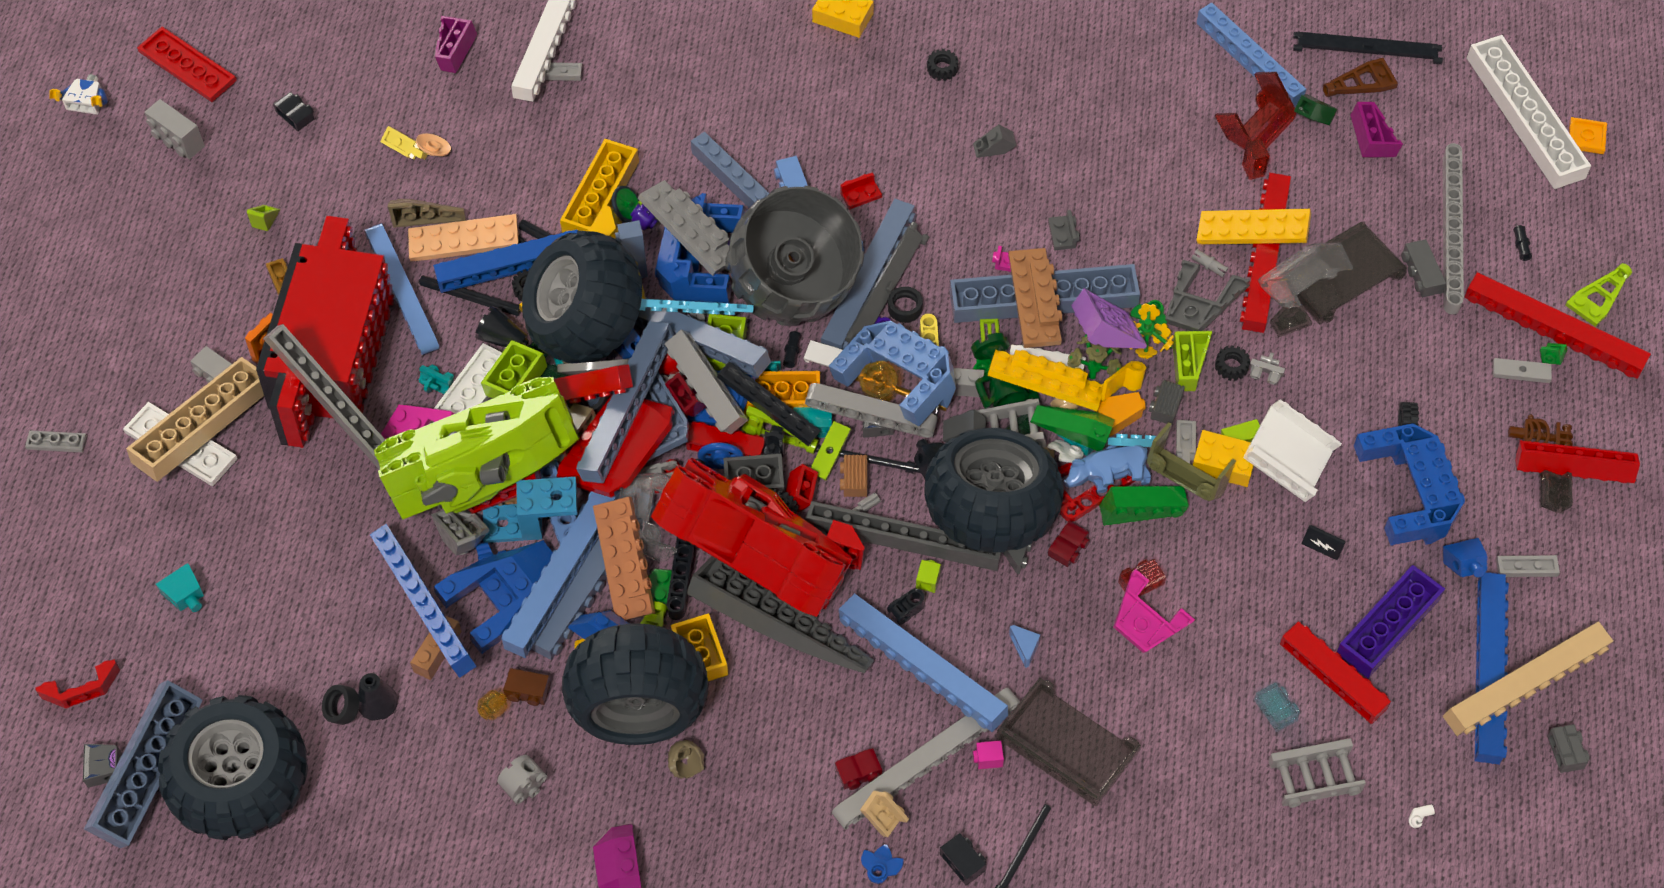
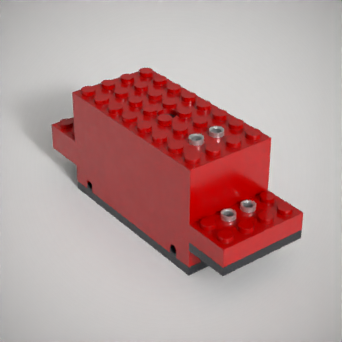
M326 216L317 246L295 243L267 334L276 326L284 324L363 414L364 405L362 403L363 399H367L368 396L367 385L372 382V367H376V353L381 350L380 339L386 332L385 321H389V307L394 304L392 284H390V274L387 273L388 263H385L384 255L357 252L355 237L352 236L353 227L350 226L349 219ZM264 341L256 371L267 407L271 411L281 445L303 448L305 441L309 440V427L314 423V416L333 417Z

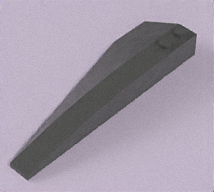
M713 556L692 576L687 591L688 595L769 638L806 654L862 673H866L874 662L872 658L855 645L850 646L847 644L846 638L841 634L839 636L831 631L832 627L827 623H820L817 620L818 616L816 617L797 610L779 599L773 592Z

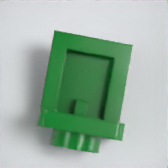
M1548 343L1546 347H1541L1542 363L1561 365L1567 352V344Z

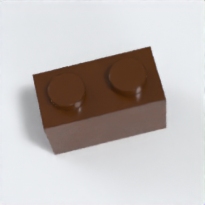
M510 668L503 691L505 697L512 702H519L521 700L526 701L532 706L545 705L551 682L549 675Z

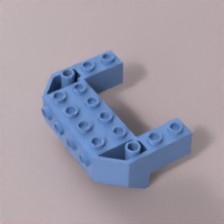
M892 321L864 326L829 365L833 378L847 387L867 366L879 371L887 361L921 378L922 380L899 405L904 419L917 426H920L938 405L947 408L956 389L954 368L949 351L943 346L935 345L930 339L920 337L915 331L911 332L903 325Z

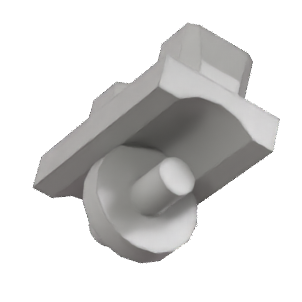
M1270 352L1269 357L1261 355V361L1251 360L1250 378L1260 380L1262 372L1269 373L1267 383L1277 385L1280 377L1283 378L1285 368L1278 366L1280 360L1273 359L1274 353Z

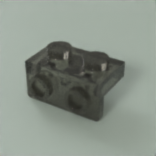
M1547 470L1541 472V507L1556 513H1562L1571 508L1573 505L1572 473L1567 472L1560 476Z

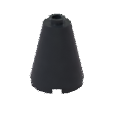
M494 306L488 309L491 311L489 315L484 314L475 332L478 334L475 336L476 339L505 348L511 340L525 346L529 343L528 335Z
M374 673L365 674L360 679L358 697L361 715L371 721L383 720L392 715L397 708L398 702L395 690Z

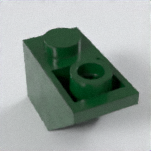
M1308 94L1301 95L1294 112L1311 120L1330 125L1338 109Z

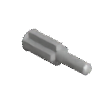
M873 493L858 502V506L852 510L865 512L880 503V499L876 493Z

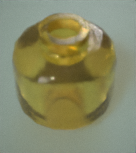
M496 690L488 691L477 702V711L486 720L497 719L508 708L507 697L504 693Z

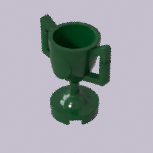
M992 333L987 335L988 340L981 343L979 339L976 340L971 346L974 358L978 360H992L995 350L1006 351L1010 345L1007 337H1004L1003 333ZM987 375L975 381V386L984 409H988L991 405L997 407L1023 402L1027 399L1040 400L1036 391L1028 389L1029 392H1027L1024 387ZM988 381H990V382H989V389H990V399H989V400H988L986 391H985L984 386H983V383H986V382H988Z

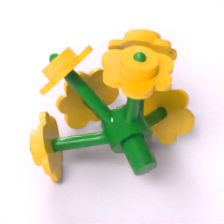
M1143 304L1138 313L1144 322L1142 324L1133 322L1142 337L1145 336L1147 347L1145 349L1138 348L1135 350V353L1138 354V357L1148 359L1157 354V350L1151 346L1148 347L1149 336L1153 337V341L1156 344L1164 343L1160 352L1163 349L1167 351L1169 348H1172L1174 343L1172 338L1174 336L1171 335V330L1167 328V324L1154 325L1152 323L1160 315V310L1156 309V305Z

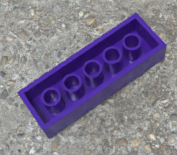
M1412 565L1340 643L1337 653L1340 654L1345 662L1354 666L1358 672L1369 679L1441 600L1445 588Z

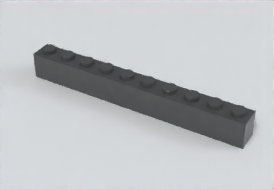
M811 501L806 517L808 523L821 526L827 534L833 520L853 526L859 539L863 542L998 571L1002 552L978 551L968 548V546L950 539L941 529Z

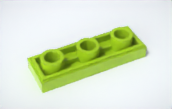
M833 421L811 466V469L818 472V478L827 481L851 432V428ZM832 449L833 453L828 454L827 451Z

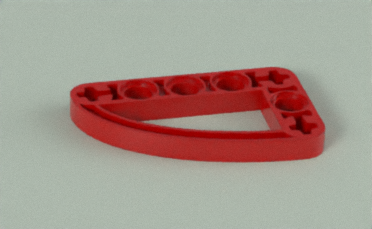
M1072 463L1058 467L1061 477L1069 474ZM1127 476L1126 479L1125 477L1118 479L1122 484L1120 486L1109 485L1106 492L1111 487H1125L1135 481H1132V476ZM1095 485L1075 499H1072L1064 490V501L1062 502L1059 514L1066 521L1074 522L1098 507L1105 496L1097 495ZM1084 499H1088L1091 501L1092 504L1090 506H1084L1082 505L1081 501ZM1068 510H1075V514L1068 515Z

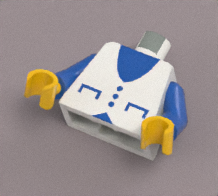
M92 74L88 75L86 80H74L72 85L63 91L58 89L49 90V99H55L58 102L62 100L66 110L98 115L100 107H103L108 102L105 91L101 88L100 83H98V77Z

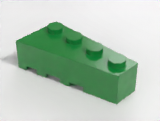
M1182 486L1111 487L1099 507L1103 525L1105 526L1166 517L1177 518L1184 514L1189 505L1185 489Z

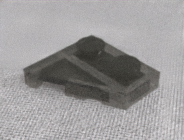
M1294 295L1270 320V324L1277 336L1281 337L1312 326V321L1297 296Z

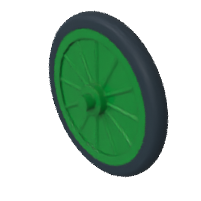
M619 186L612 194V206L619 219L626 223L631 222L632 217L630 214L639 204L638 196L631 188Z

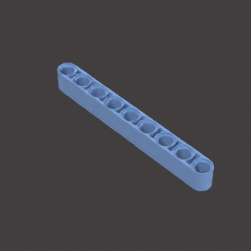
M382 223L365 229L366 237L370 241L373 252L378 255H384L385 263H388L387 273L390 274L392 293L395 295L399 308L401 307V312L408 322V327L412 335H414L418 348L421 350V355L440 349L432 328Z

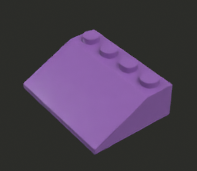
M1085 288L1071 305L1075 312L1074 315L1079 320L1078 323L1083 327V332L1087 334V339L1092 344L1114 348L1145 349L1147 347L1146 342L1127 311Z

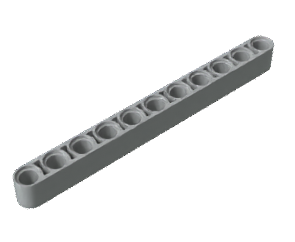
M1455 143L1447 145L1443 156V277L1446 282L1443 291V308L1448 314H1457L1464 300L1462 148Z
M1005 688L994 695L1008 705V716L1012 714L1011 711L1014 709L1018 710L1022 704L1009 688ZM964 716L837 805L832 811L833 816L845 830L849 829V825L852 823L856 824L865 817L860 809L873 791H886L894 797L899 793L900 789L904 790L915 782L916 778H921L931 771L930 768L933 766L937 767L948 759L947 756L950 754L954 755L964 748V744L971 743L980 736L981 732L985 733L988 729L982 728L972 717Z

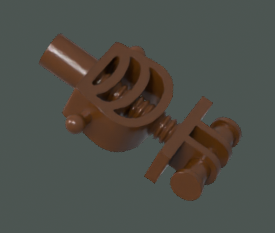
M1532 414L1528 415V419H1525L1523 428L1509 426L1508 437L1522 439V441L1535 439V442L1543 440V443L1550 441L1558 445L1573 446V441L1571 440L1573 439V434L1571 433L1572 425L1565 424L1562 426L1563 431H1560L1561 422H1556L1554 434H1552L1547 422L1543 419H1534Z

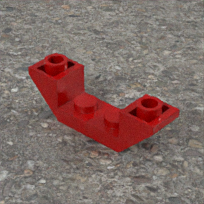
M115 659L106 660L95 666L99 680L89 681L83 686L67 689L63 693H61V689L55 680L44 682L42 685L35 687L41 699L63 708H69L105 695L120 672V668Z

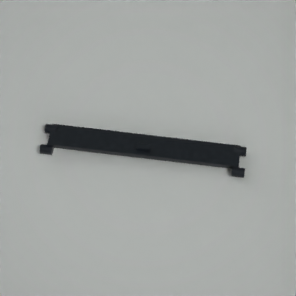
M1299 31L1293 33V39L1298 40V44L1293 45V51L1302 52L1303 48L1433 59V64L1442 65L1443 58L1438 57V52H1442V45Z

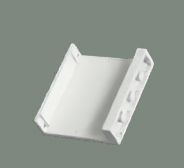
M1278 400L1270 406L1243 458L1306 502L1315 496L1318 490L1314 487L1332 452L1341 446L1342 443L1336 440L1334 436L1322 430L1320 426L1312 423L1303 414L1294 410L1288 403Z

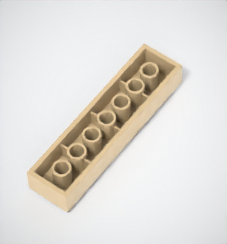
M243 357L239 358L127 447L131 463L156 482L162 479L264 396L256 366Z

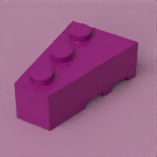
M441 16V28H439L440 35L439 40H437L435 58L441 71L457 73L477 36V32L471 20Z
M1357 102L1350 116L1362 157H1396L1403 143L1401 140L1396 139L1393 134L1394 130L1392 127H1388L1385 122L1386 118L1375 102Z

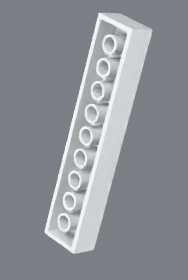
M1503 35L1472 44L1467 60L1552 187L1557 189L1586 179L1591 167L1590 163Z

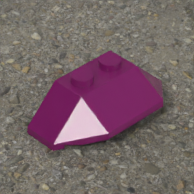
M633 825L611 827L593 846L598 888H642Z

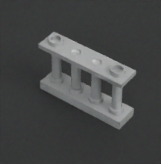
M1027 399L1023 402L976 410L986 417V422L990 421L991 428H999V419L1009 418L1010 429L1019 432L1017 416L1028 414L1030 434L1025 436L1039 442L1042 448H1047L1044 433L1038 432L1037 425L1030 423L1037 405H1040L1039 399Z
M1351 738L1272 753L1268 761L1270 768L1280 770L1288 794L1284 795L1282 806L1289 805L1290 808H1294L1303 802L1349 794L1350 796L1360 794L1366 782L1365 780L1356 781L1347 757L1353 747ZM1336 756L1340 759L1347 783L1335 784L1328 763L1329 757ZM1317 760V762H1320L1327 787L1315 788L1308 767L1309 761ZM1297 764V766H1300L1307 791L1295 792L1288 770L1289 765Z

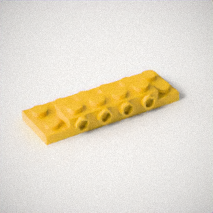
M995 350L987 375L1097 411L1099 408L1103 390L1100 388L1102 384L1087 380L1088 373L1082 369L1065 366L1062 362L1049 361L1044 356L1037 357L1025 350H1015L1014 355L1008 354L1005 351Z

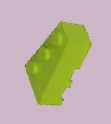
M1175 331L1174 343L1172 346L1175 379L1177 385L1180 384L1185 387L1184 391H1196L1212 331Z

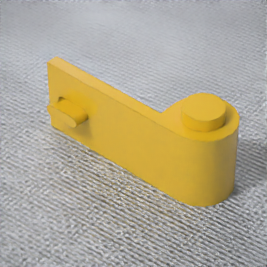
M1131 361L1106 379L1100 386L1103 389L1101 400L1105 401L1121 387H1125L1130 391L1141 389L1146 371L1145 364L1139 361Z

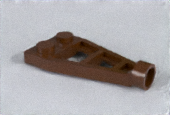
M1384 58L1368 61L1330 82L1324 83L1323 92L1326 97L1337 94L1383 92L1397 88L1398 82ZM1369 72L1375 83L1364 84L1359 76ZM1353 78L1357 86L1347 87L1344 81Z

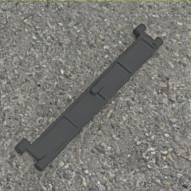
M911 222L849 329L845 338L847 342L850 343L864 326L875 323L919 244L926 245L929 236L927 234L921 235L916 230L917 223Z

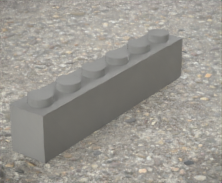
M681 329L665 343L668 355L673 360L675 359L677 362L676 367L682 374H685L688 385L696 390V397L706 405L707 408L705 410L716 420V427L721 432L729 434L735 432L748 419L724 383L717 378L718 374L691 334Z

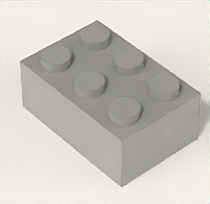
M161 99L144 112L147 118L146 122L151 128L152 136L155 139L160 138L163 140V143L168 148H174L179 156H185L190 160L205 147L198 126Z

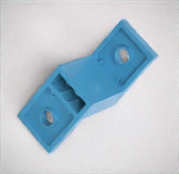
M576 477L520 480L516 482L517 504L494 505L483 510V523L489 528V532L483 538V542L495 543L543 539L542 517L577 515ZM554 494L562 495L559 500H553L552 496ZM501 520L508 521V524L505 527H499L497 525L498 522Z

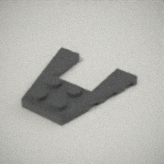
M1183 260L1181 271H1179L1177 277V285L1173 291L1174 295L1170 301L1165 318L1167 324L1189 331H1203L1250 286V281L1232 275L1216 302L1186 293V291L1200 271V265Z

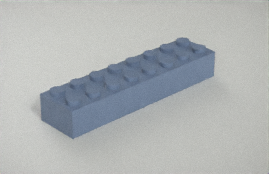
M169 680L158 685L84 830L118 848L129 846L159 787L160 751L164 750L167 746L166 736L174 725H180L185 720V713L195 706L199 709L203 701L201 698Z

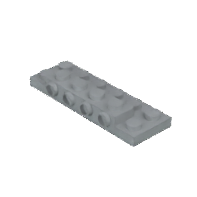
M664 180L639 195L638 200L712 276L726 268L725 258L729 251V245L727 244L729 241L728 234L725 230H720L715 225L712 217H707L703 213L702 207L690 199L688 192H683L680 188L674 190Z

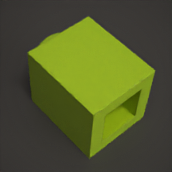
M921 560L916 578V588L935 593L941 564L933 560Z

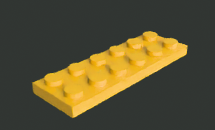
M1311 210L1201 211L1197 243H1307Z

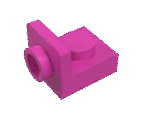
M998 245V250L993 253L992 262L995 263V269L1011 272L1008 253L1002 252V246Z

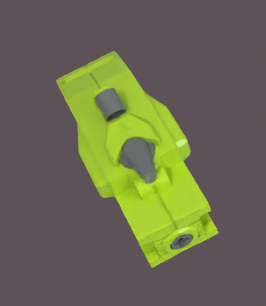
M538 377L513 387L510 392L417 430L410 429L392 436L382 442L374 450V454L380 466V470H378L379 477L402 520L440 504L445 513L448 514L450 512L459 513L490 500L502 489L544 467L567 450L579 438L573 426L574 422L564 397L560 394L553 377Z

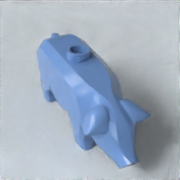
M1111 445L1104 450L1093 452L1082 459H1075L1072 461L1069 475L1063 481V485L1071 488L1082 485L1089 480L1096 486L1097 493H1104L1108 490L1107 486L1114 484L1113 480L1124 478L1127 475L1132 476V481H1141V485L1150 484L1151 475L1146 468L1148 450L1141 445L1120 447Z

